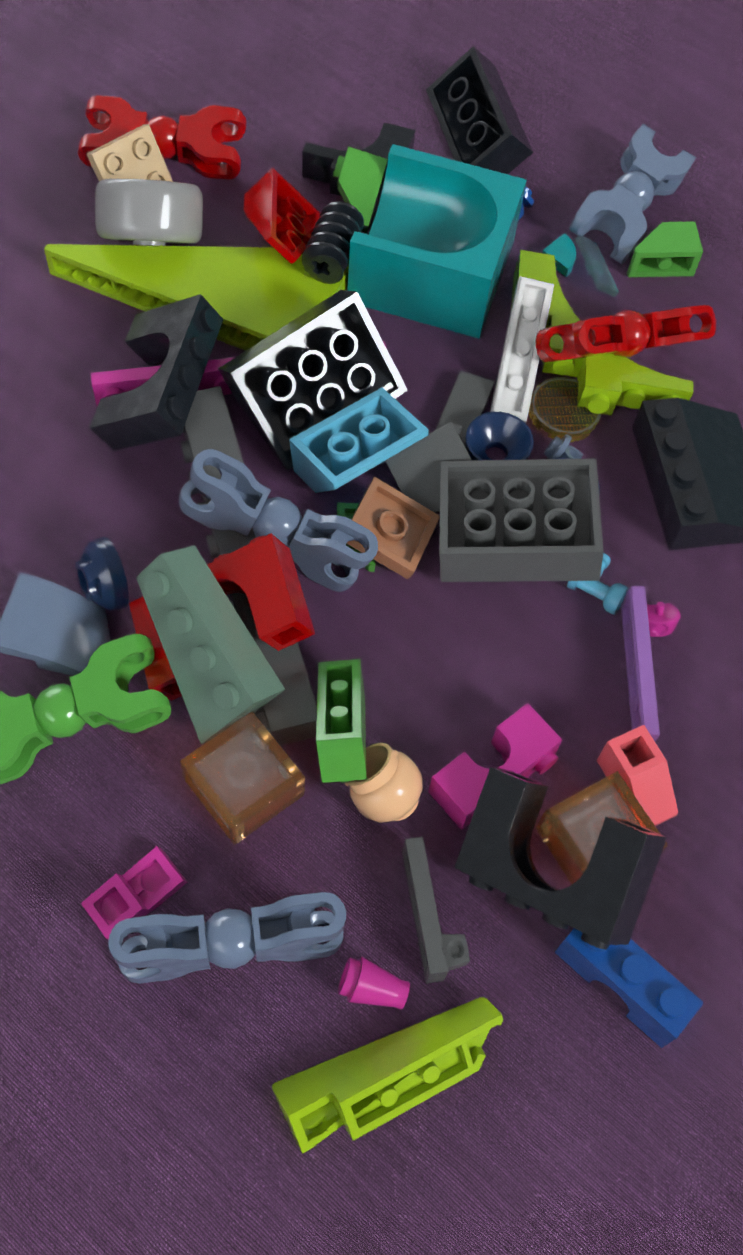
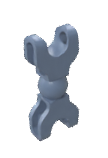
M642 124L629 142V147L624 151L620 159L624 174L617 179L612 190L591 192L578 210L568 229L581 238L590 230H599L606 233L614 244L610 257L622 265L632 254L647 230L646 218L642 212L651 205L653 196L673 194L696 159L695 156L685 150H682L676 156L661 154L652 142L656 131L645 124Z
M207 449L200 452L194 458L190 469L191 480L184 485L180 492L179 506L183 513L201 524L217 530L237 531L245 536H248L251 528L256 537L272 533L290 548L293 561L299 565L301 571L310 580L337 592L349 589L357 580L359 569L367 566L376 556L378 551L377 537L369 529L353 520L338 515H320L307 509L302 517L299 508L290 500L281 497L267 499L271 489L260 484L255 479L253 473L242 462L218 450ZM211 465L216 467L221 474L220 480L206 474L203 466ZM192 494H201L209 499L210 502L205 505H198L193 502L190 496ZM353 540L358 541L363 545L365 552L357 553L346 546V543ZM331 564L342 567L346 577L340 578L334 575Z
M319 892L290 896L273 904L251 908L252 916L241 910L227 908L213 914L206 922L204 914L194 916L155 914L128 918L118 922L113 927L109 936L108 946L123 976L128 981L139 984L171 980L194 971L210 969V962L221 968L235 969L245 965L255 955L257 962L270 960L306 961L329 957L340 949L343 941V928L346 922V909L341 899L335 894ZM318 907H326L332 910V912L314 910ZM133 932L142 934L127 939L122 945L123 939L128 934ZM329 941V942L326 943V944H317V943ZM145 967H147L146 969H143V970H136V969H134V968H145Z

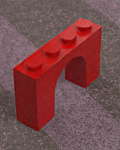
M272 533L256 537L248 545L231 553L219 555L213 562L207 564L226 595L232 593L246 594L259 639L277 651L315 634L290 548ZM142 596L130 602L129 606L136 634L150 638L154 648V660L151 665L144 668L148 688L161 692L168 700L173 701L181 697L182 694L145 599Z

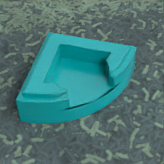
M564 233L543 249L542 253L555 255L556 270L567 277L573 269L576 259V248L573 241Z

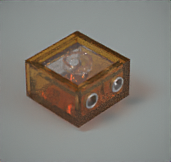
M250 712L180 760L184 781L234 846L305 795V776L253 712Z
M618 771L544 811L536 826L537 832L571 884L576 882L586 870L606 816L625 819L660 834ZM665 842L662 853L669 846L667 842Z

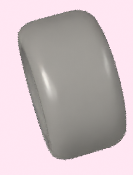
M146 179L101 180L95 190L96 231L103 239L133 241L135 245L195 244L200 240L203 230V196L201 190L193 184Z

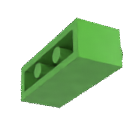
M360 659L318 662L316 744L322 783L367 779L365 694Z

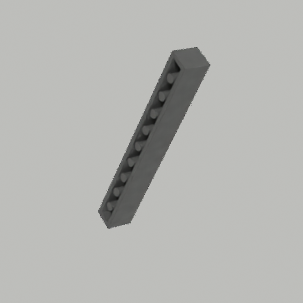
M221 386L198 390L182 431L185 440L180 441L185 464L193 463L194 458L200 452L207 449L218 450L244 464ZM211 465L203 466L206 474L220 480L221 474L216 467ZM201 495L203 502L197 504L205 505L208 504L210 500ZM210 528L212 534L206 536L211 559L240 549L256 538L252 528L248 536L233 530H217ZM229 594L231 604L285 688L283 692L255 713L258 731L263 729L272 741L271 748L316 737L317 705L298 642L277 651L259 639L246 594Z

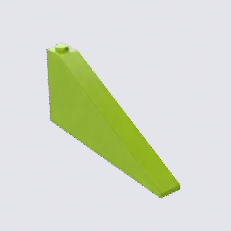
M47 244L44 248L51 275L143 311L201 294L223 318L216 339L245 351L340 290L348 289L349 260L342 279L335 284H325L317 281L307 273L302 264V254L291 264L273 247Z

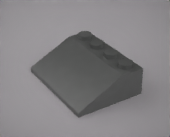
M596 458L441 461L439 550L441 582L600 581L603 539Z

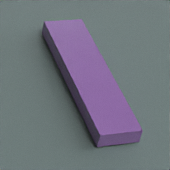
M631 586L621 604L631 728L633 730L645 725L653 740L656 741L660 731L645 586Z

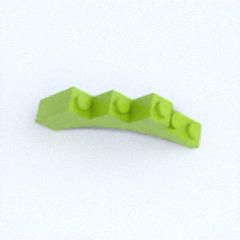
M520 250L513 275L511 309L517 280L521 276L554 284L546 328L580 321L561 290L556 275L555 255ZM553 335L550 338L549 345L551 349L556 353H560L563 349V340L559 335ZM613 353L564 361L543 362L542 372L576 377L577 381H579L577 383L578 396L576 398L578 405H576V410L579 407V411H581L580 407H582L584 411L583 407H585L586 412L589 410L594 414L612 416L615 406L640 409L642 401L668 398L690 400L694 392L693 381L662 374L639 365L627 357Z

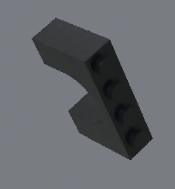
M201 294L135 315L125 343L147 365L164 362L159 370L141 386L131 391L101 398L89 429L113 451L181 436L223 322V318Z
M490 767L454 868L470 875L468 882L478 888L487 891H493L495 888L505 893L504 900L513 906L530 910V907H533L543 912L542 920L555 927L568 929L571 926L583 932L581 939L594 947L608 950L610 945H628L667 837L628 820L606 816L590 862L582 876L572 885L561 890L556 889L548 884L538 873L531 854L532 832L549 786L514 771Z

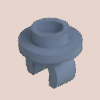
M568 434L562 439L556 436L543 453L548 457L547 459H581L583 456L579 450L569 446L572 437Z

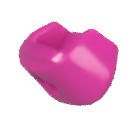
M657 602V605L647 604L650 636L664 637L671 634L680 620V611L670 603Z

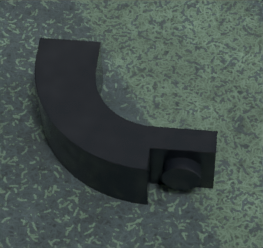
M384 122L376 141L370 146L361 149V151L388 159L392 144L414 149L416 130ZM306 142L302 151V177L329 183L330 194L341 196L338 190L339 178L333 175L339 155L345 157L347 151ZM385 169V172H384V176H383V179H382V182H381V186H380L379 191L383 190V185H384V180H385V175H386V169Z

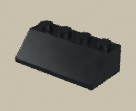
M474 46L426 89L455 161L509 174L533 154V150L495 65Z

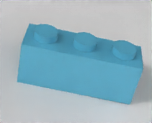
M380 388L289 439L293 470L315 493L335 490L428 436L429 430L384 388Z

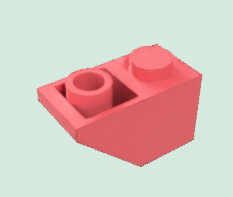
M645 725L607 741L596 761L633 822L644 828L651 829L677 816L678 808L667 760Z

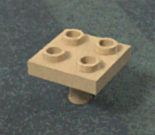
M142 125L87 153L99 182L104 179L172 181L149 125Z

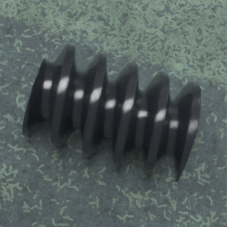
M331 202L324 206L320 213V217L302 253L304 269L319 282L335 284L343 277V272L347 268L349 260L350 240L354 231L360 232L364 227L363 216L355 206L345 202Z

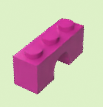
M527 703L496 727L491 744L498 750L504 760V764L497 768L514 771L529 777L535 771L539 775L545 773L558 760L556 752L562 739ZM465 751L432 776L428 790L429 794L461 830L471 822L489 772V768L477 765Z

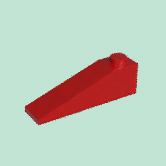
M273 167L244 194L243 211L247 219L255 225L263 238L275 250L293 264L305 250L315 224L320 217V212Z

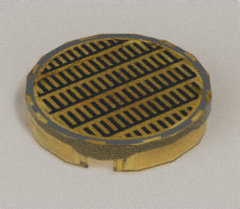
M565 377L547 379L539 384L532 394L529 407V416L533 425L539 431L542 428L545 432L549 433L548 437L552 439L556 436L562 439L568 434L572 437L571 442L588 437L596 429L602 414H594L587 407L578 406L579 381Z

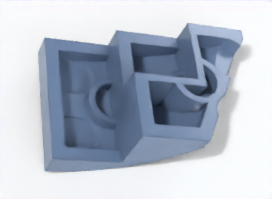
M20 572L0 620V653L34 660L40 669L72 676L81 673L87 667L90 657L98 647L111 641L105 609L66 587Z

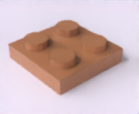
M374 477L368 485L351 520L369 529L377 537L378 551L373 559L404 578L409 579L415 572L440 515ZM355 540L347 542L348 545L358 551L365 552L360 542Z

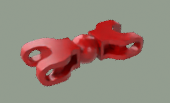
M97 95L90 97L86 104L85 113L89 123L93 128L103 131L101 133L85 134L79 142L77 154L86 166L92 167L87 153L142 125H149L163 159H169L178 154L179 163L190 164L200 175L210 179H233L240 172L241 159L238 151L232 146L221 144L223 142L239 141L245 133L246 117L237 108L210 105L200 109L196 114L180 115L178 124L173 118L165 115L153 117L148 121L147 112L136 111L121 97Z
M708 305L689 306L645 314L632 310H622L611 316L589 318L571 324L544 328L536 335V350L543 362L564 361L610 353L623 357H632L646 349L709 339L716 332V317L714 310ZM693 315H697L702 321V327L699 332L691 330L690 319ZM553 335H559L563 340V349L560 353L554 352L549 345L550 338Z

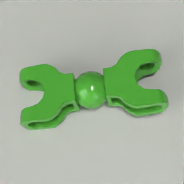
M132 634L100 645L90 657L87 667L81 673L69 677L71 686L67 684L51 685L40 692L37 699L29 693L18 697H11L0 691V785L22 777L33 764L37 753L41 749L53 744L52 736L57 738L71 737L81 731L86 722L92 728L108 724L124 732L137 733L168 719L171 715V706L168 698L161 692L149 689L128 693L129 683L133 675L151 665L154 660V648L151 639L141 634Z

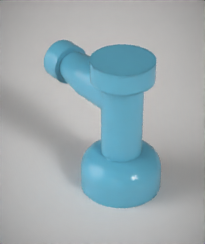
M603 553L600 577L604 569L611 562L610 557ZM568 581L567 587L572 590L579 588L602 600L604 610L612 615H616L629 589V587L621 583H615L610 587L600 581Z

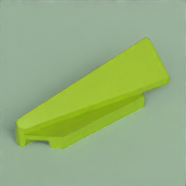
M479 997L275 1082L272 1085L273 1093L302 1154L343 1125L354 1141L479 1071L486 1057L482 1045L490 1029L497 1025L501 1026L503 1016L485 997Z

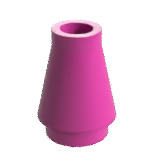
M349 957L341 975L338 994L346 996L348 1003L389 1006L402 1010L408 998L410 982L399 979L364 957H361L359 960Z

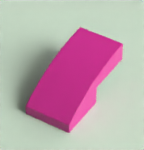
M156 846L123 875L117 873L86 898L81 905L105 938L109 940L110 933L118 922L128 918L146 916L188 882L162 848Z

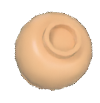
M381 742L366 747L367 779L345 782V785L350 787V797L354 805L363 816L379 823L400 821L407 818L416 809L423 789L421 772L409 756L393 750L389 744Z

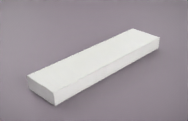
M521 276L517 280L490 412L510 413L525 423L527 421L539 363V356L536 350V335L540 330L546 328L554 284Z

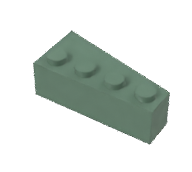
M195 545L160 554L136 577L201 744L234 730L285 690Z

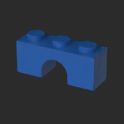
M574 928L554 953L589 984L593 980H597L614 990L629 1008L625 1016L661 1048L677 1039L704 1002L632 939H630L628 945H610L608 950H604L584 942L581 939L583 932Z

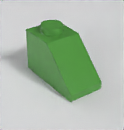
M348 146L346 156L339 155L333 176L339 178L338 190L344 202L355 206L361 212L364 219V227L360 232L367 234L388 159Z
M662 222L635 248L627 271L628 277L694 276L703 254L696 222Z

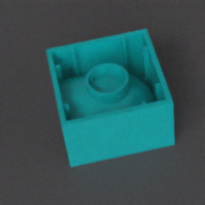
M392 144L388 154L383 190L371 230L368 235L354 231L350 240L347 290L357 291L364 306L367 308L480 339L514 242L527 179Z

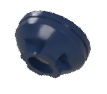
M488 412L476 417L468 426L465 436V448L472 461L492 460L486 455L485 451L493 447L505 452L506 458L503 460H528L534 444L532 432L526 423L517 416L505 412Z
M106 536L90 541L82 552L80 560L75 563L77 580L82 594L87 597L88 601L92 600L99 606L111 611L126 608L129 602L128 584L116 548Z

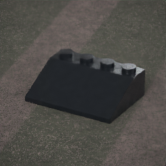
M338 291L218 368L236 401L287 471L293 467L289 439L380 388H384L395 399L408 391L357 291Z
M682 398L642 401L632 429L669 551L743 543V429L738 414Z

